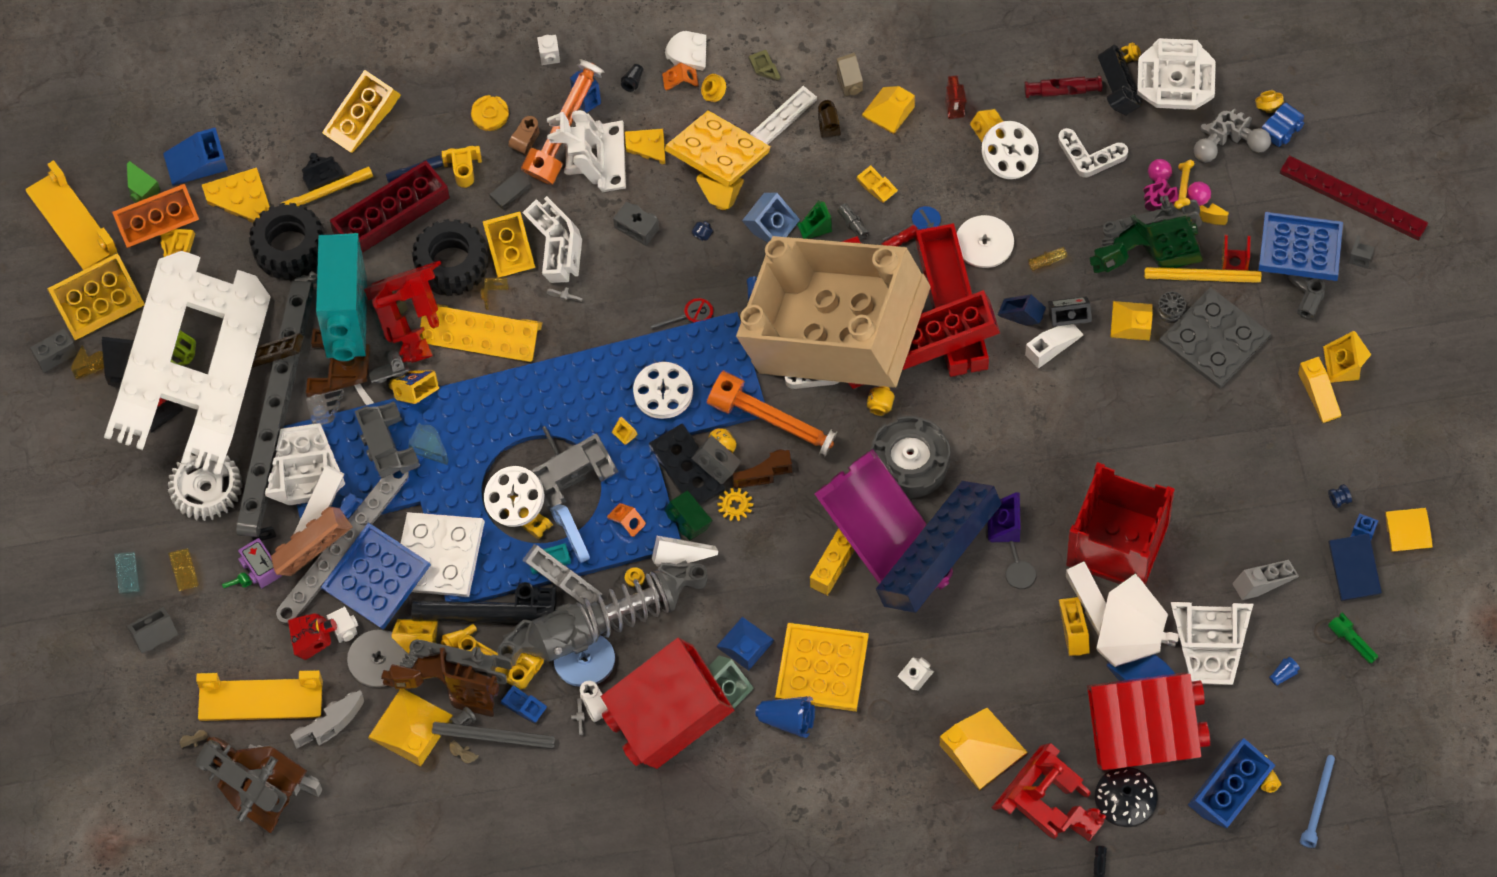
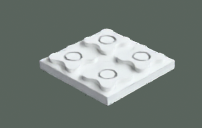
M407 512L401 544L431 564L412 592L469 597L485 523L482 518Z

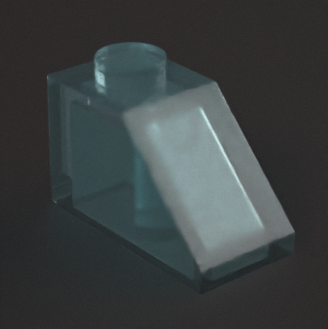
M418 424L408 443L409 448L413 447L417 455L447 465L449 462L447 453L437 430L430 425Z

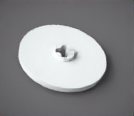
M981 215L970 218L957 231L963 260L972 266L992 268L1005 262L1012 253L1014 247L1013 233L1004 221L996 217ZM983 239H987V244H983Z

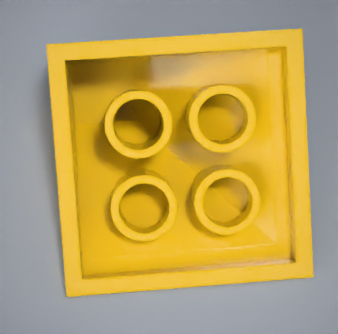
M400 689L368 738L421 767L441 735L432 733L433 722L450 723V718L454 716L405 689Z
M988 708L960 721L940 736V747L979 790L1027 754L1022 745Z

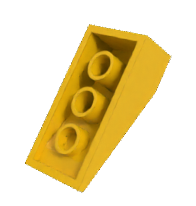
M364 70L322 133L353 153L391 111L401 94Z

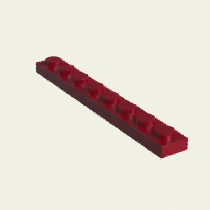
M1290 155L1280 170L1281 175L1417 241L1420 240L1428 226V222Z

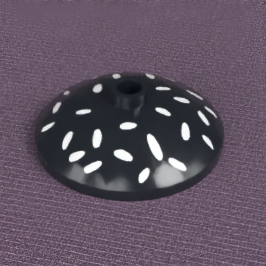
M1131 767L1112 769L1102 776L1096 786V807L1101 811V814L1106 816L1105 819L1114 825L1121 827L1140 825L1147 821L1156 809L1158 795L1155 784L1147 774ZM1128 789L1131 793L1125 794L1123 790Z

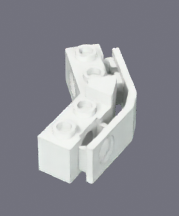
M547 196L544 198L546 202L543 205L536 199L522 213L546 237L542 274L550 283L569 282L570 273L574 276L579 275L582 245L580 231ZM551 211L556 215L555 218L551 217ZM565 222H567L570 234L562 226Z

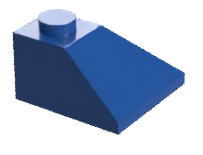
M742 617L717 645V648L749 671L771 646L774 639Z

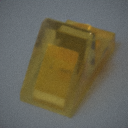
M82 345L71 366L75 379L104 369L103 351L95 352L92 356L88 357Z

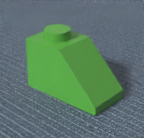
M129 161L127 163L128 189L131 194L130 198L135 203L157 195L161 191L158 181Z

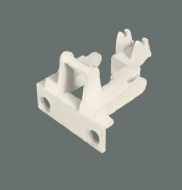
M580 110L572 113V119L575 121L576 127L569 126V121L564 112L547 118L549 126H560V129H556V132L547 135V139L550 140V143H564L563 148L566 155L565 174H584L592 184H598L601 192L626 188L623 120L602 124L600 120L595 122L589 113L586 114ZM612 127L619 128V132L616 135L609 134V130ZM591 148L597 149V158L592 153ZM613 177H621L620 183L616 185L611 184Z

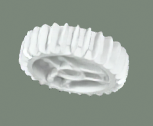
M190 453L189 463L186 465L177 462L178 469L172 468L174 475H169L168 492L171 501L174 503L175 508L180 509L182 515L186 513L188 518L194 515L195 520H198L199 516H202L205 521L206 516H210L211 520H213L215 514L221 517V511L228 513L227 507L234 508L232 501L238 502L237 495H241L242 477L239 473L240 471L235 462L230 461L229 456H226L220 475L213 474L217 461L211 459L209 460L208 470L204 471L200 468L189 474L192 470L196 469L194 463L198 456H193ZM202 457L199 467L203 466L205 457ZM229 476V487L226 492H222L223 477ZM204 483L211 484V488L208 491L200 489ZM187 496H190L202 502L203 504H194L187 501L185 498Z

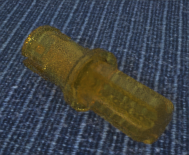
M1064 247L1048 253L1045 251L1040 256L1028 259L1031 270L1034 271L1047 265L1051 266V263L1066 258L1067 252Z

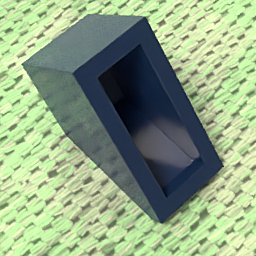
M1031 294L1005 298L997 315L1025 326L1040 324L1046 307Z

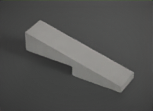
M534 544L522 560L581 604H584L585 599L589 603L597 602V594L602 595L600 591L538 545Z

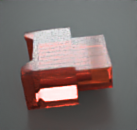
M949 76L945 97L948 119L965 117V103H967L964 85H959L958 76Z

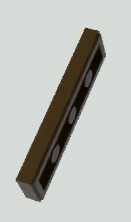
M297 333L257 346L251 368L299 354L304 336Z

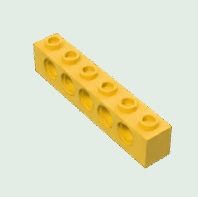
M839 528L810 576V587L827 596L855 551Z

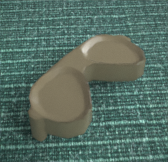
M198 730L194 736H182L179 743L181 748L192 743L194 747H197L198 741L208 739L209 737L204 730Z

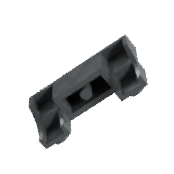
M394 401L377 407L365 406L354 411L363 432L360 435L364 446L368 445L369 450H366L370 461H374L381 478L399 470L404 474L421 466L413 447L397 451L388 426L402 420Z

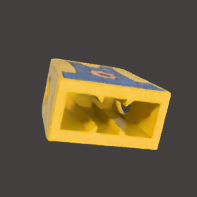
M433 370L409 371L404 376L397 377L396 379L393 378L389 382V388L393 390L396 400L412 404L418 403L439 389L436 373Z

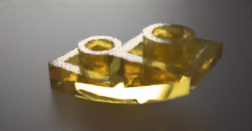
M188 548L168 553L178 592L198 587V580Z

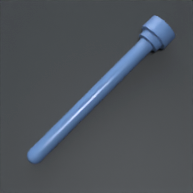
M1333 755L1327 756L1308 829L1301 834L1300 844L1305 847L1314 848L1318 841L1316 828L1335 761Z

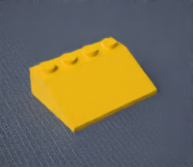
M118 253L47 288L51 299L74 340L145 305Z

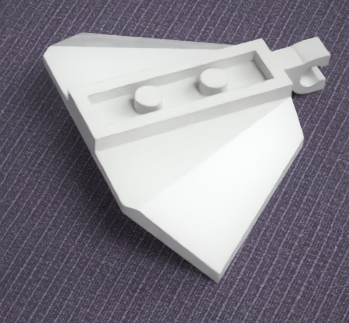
M1134 574L1109 592L1096 649L1114 667L1159 653L1161 643L1175 647L1178 642L1179 634L1163 632L1168 614L1141 579L1137 577V574Z

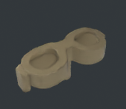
M455 740L450 742L451 753L454 756L460 755L463 762L471 763L478 759L479 755L468 751V746L463 749Z

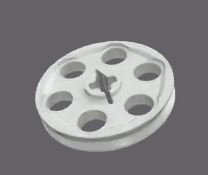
M1004 121L998 123L984 136L982 142L984 162L994 174L1001 178H1020L1029 173L1037 162L1039 150L1036 138L1026 126L1018 122ZM997 129H1001L1004 132L1003 139L996 136ZM1015 129L1021 131V139H1017L1014 136ZM989 145H993L996 148L995 155L988 152ZM1026 145L1031 147V155L1025 154L1024 147ZM1010 146L1012 147L1011 151L1013 152L1011 154L1008 153L1009 149H1007ZM1002 161L1006 164V171L999 169V162ZM1017 162L1024 164V171H1019L1016 168Z
M670 362L654 363L645 367L637 375L633 386L634 399L639 409L648 416L658 419L672 418L685 411L691 403L693 397L692 380L689 374L679 365ZM655 371L659 373V376L656 379H651L648 377V374ZM671 371H676L679 376L671 379L668 377V374ZM664 381V387L666 390L664 393V399L662 400L661 389L663 388L662 384ZM681 386L689 389L685 394H680L677 390ZM647 387L649 391L646 394H640L638 389ZM651 402H656L659 405L654 410L649 409L647 406ZM670 402H676L679 405L676 409H669L667 407Z
M519 466L506 467L495 473L489 480L484 493L485 506L490 516L497 522L509 527L523 526L531 522L541 511L544 503V488L539 478L530 470ZM522 474H527L529 478L525 484H520L519 477ZM504 475L509 476L507 485L500 484V478ZM532 490L538 491V497L535 500L529 499V493ZM514 492L518 494L515 501L510 498V496L514 495ZM493 493H499L500 495L497 503L490 501ZM522 508H528L529 514L525 518L519 516ZM508 509L509 517L504 520L501 519V511Z

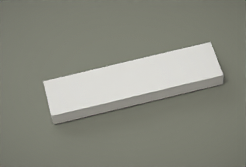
M802 86L754 129L750 135L768 145L817 101V96Z

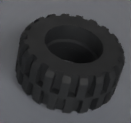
M280 203L277 207H274V205L269 207V210L266 212L262 211L259 214L260 218H255L253 221V226L249 232V243L259 268L263 269L268 275L272 273L273 277L280 278L283 276L284 279H291L292 276H296V278L301 277V274L311 272L312 267L316 268L318 266L319 235H324L321 222L315 216V213L312 210H307V207L303 205L298 207L296 203H290L289 205ZM294 231L305 236L301 244L291 250L282 251L270 246L274 238L284 232Z
M445 219L441 223L437 221L432 223V227L427 226L424 228V233H420L417 236V242L413 245L412 253L414 266L418 268L433 263L435 256L444 249H462L468 253V256L462 263L454 267H436L433 270L435 278L428 282L431 290L434 289L435 293L442 295V293H446V296H452V293L460 295L465 290L469 292L473 289L474 284L477 286L482 281L481 277H485L487 272L488 254L484 238L479 233V230L476 227L471 228V224L468 222L461 223V220L454 219V221Z

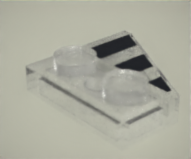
M343 388L323 394H315L312 397L306 398L312 424L320 423L324 425L333 422L335 413L340 407L339 401L345 397Z

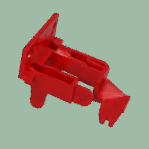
M440 260L375 281L364 289L367 299H372L386 340L393 343L403 342L399 352L400 356L403 355L402 362L413 363L433 356L426 338L421 339L420 334L425 331L424 327L410 330L406 317H401L396 301H404L411 298L418 318L426 315L429 325L433 329L439 327V319L436 311L439 309L428 281L435 278L433 270L441 264Z
M1051 743L1041 745L991 808L993 810L1004 809L1008 814H1011L1017 808L1053 839H1056L1058 833L1065 832L1069 827L1087 841H1090L1103 825L1106 818L1104 814L1100 813L1099 809L1090 808L1085 811L1081 806H1075L1065 815L1057 807L1050 808L1040 800V798L1044 797L1046 789L1052 782L1065 794L1072 793L1074 790L1084 797H1089L1091 794L1089 789L1081 783L1083 779L1056 757L1060 751ZM1041 773L1046 776L1038 787H1032Z

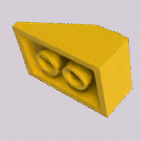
M521 212L483 221L498 278L535 268Z

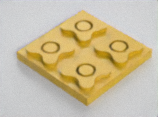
M708 110L666 144L665 151L724 186L729 187L766 156L771 146Z
M788 623L775 700L809 696L813 698V701H810L811 705L857 712L869 633Z

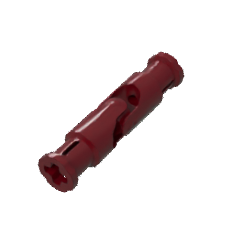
M1083 76L1047 79L1033 83L1026 81L1024 82L1025 98L1039 95L1050 97L1086 94L1088 91L1102 92L1101 76L1095 78H1085Z

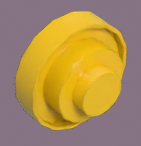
M717 74L708 75L701 87L703 98L710 102H718L722 99L726 91L725 79Z
M1274 90L1265 91L1255 99L1256 108L1262 109L1266 113L1276 112L1280 105L1284 103L1283 94L1277 93Z

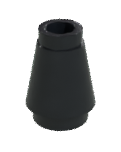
M634 64L621 78V87L624 90L633 92L638 88L644 70L643 67L639 64Z

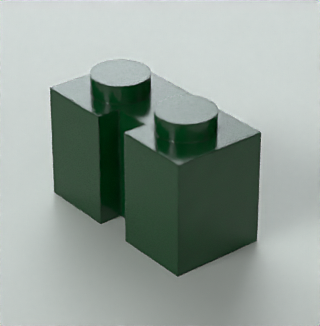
M688 490L671 500L665 509L667 517L680 525L679 531L689 541L705 532L713 521Z

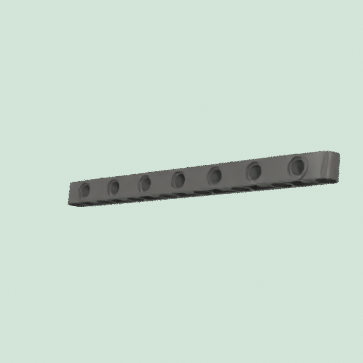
M292 281L279 339L297 333L304 336L313 297V282ZM300 352L299 354L273 361L237 521V535L259 537L268 501L265 491L268 488V479L273 468L272 462L276 455L280 430L284 428Z

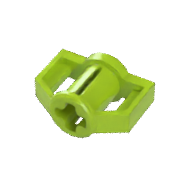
M181 330L178 333L172 355L182 362L176 363L173 360H170V362L185 366L195 356L196 341ZM183 339L191 344V349L180 344L181 340Z

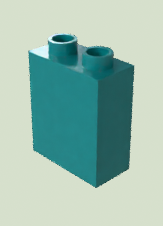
M358 233L319 235L316 313L326 358H334L338 361H349L356 356H366L367 296L364 289L367 288V276Z

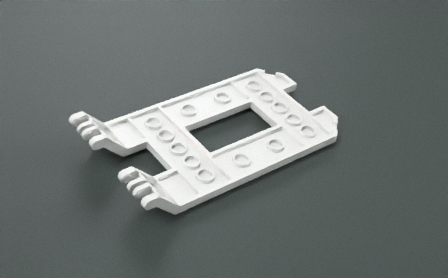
M180 251L160 258L157 262L104 438L110 440L113 435V428L121 430L117 442L122 443L126 431L129 433L125 445H131L132 435L135 434L140 436L136 447L143 450L159 398H163L197 410L181 463L187 465L190 460V453L198 455L194 463L195 468H199L202 457H205L202 470H208L209 460L211 459L217 461L213 474L220 475L235 430L269 305L270 295L257 276L237 270L233 284L198 273L196 271L200 257ZM186 306L223 318L208 374L170 362Z

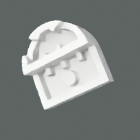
M689 31L677 33L666 46L665 55L667 60L670 59L674 66L683 63L696 70L703 71L706 67V35Z

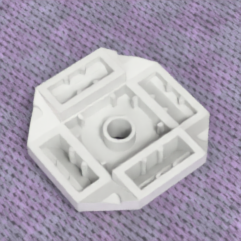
M1159 38L1138 59L1137 95L1156 108L1195 110L1212 100L1215 96V60L1202 48L1198 40Z

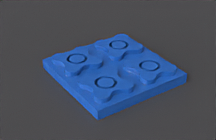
M1265 212L1258 271L1337 281L1343 222Z
M368 522L321 588L384 630L431 564Z

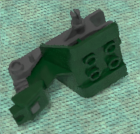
M1164 195V197H1160L1162 205L1159 210L1136 216L1134 214L1128 218L1116 221H1107L1103 225L1105 238L1102 239V246L1094 250L1095 256L1090 257V264L1093 266L1094 273L1110 272L1125 264L1129 258L1127 251L1137 245L1145 247L1159 268H1178L1202 262L1203 258L1196 240V235L1199 234L1198 227L1202 225L1199 215L1200 207L1197 200H1190L1189 205L1176 209L1169 202L1168 196Z

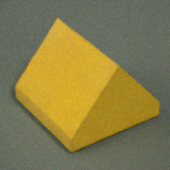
M622 417L619 418L612 430V433L624 445L628 444L638 435L636 430Z

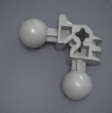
M1233 109L1231 112L1222 111L1215 121L1207 125H1201V131L1208 134L1209 137L1197 141L1193 151L1199 161L1206 163L1216 158L1218 153L1217 144L1223 146L1227 140V135H1230L1231 140L1236 143L1241 138L1247 140L1249 148L1258 153L1264 152L1269 148L1271 137L1269 132L1264 129H1248L1252 117L1249 116L1244 119V113L1240 112L1236 115V109Z

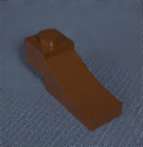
M776 450L770 453V457L759 465L733 473L734 489L774 483L773 476L792 473L790 451Z

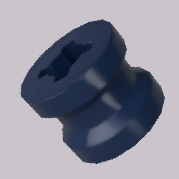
M1345 484L1340 485L1336 490H1328L1329 499L1336 509L1344 503L1349 504L1352 502L1350 491Z

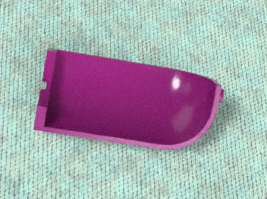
M871 449L848 467V472L844 473L841 471L831 479L829 484L823 485L814 494L880 584L927 523L874 449ZM952 568L936 588L941 590L950 583L948 580L953 574Z

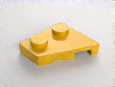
M663 129L625 132L626 152L634 155L638 154L646 159L653 158L658 160L660 164H666Z
M174 229L160 235L161 246L164 251L163 256L166 257L180 251L190 253L195 237L194 231Z

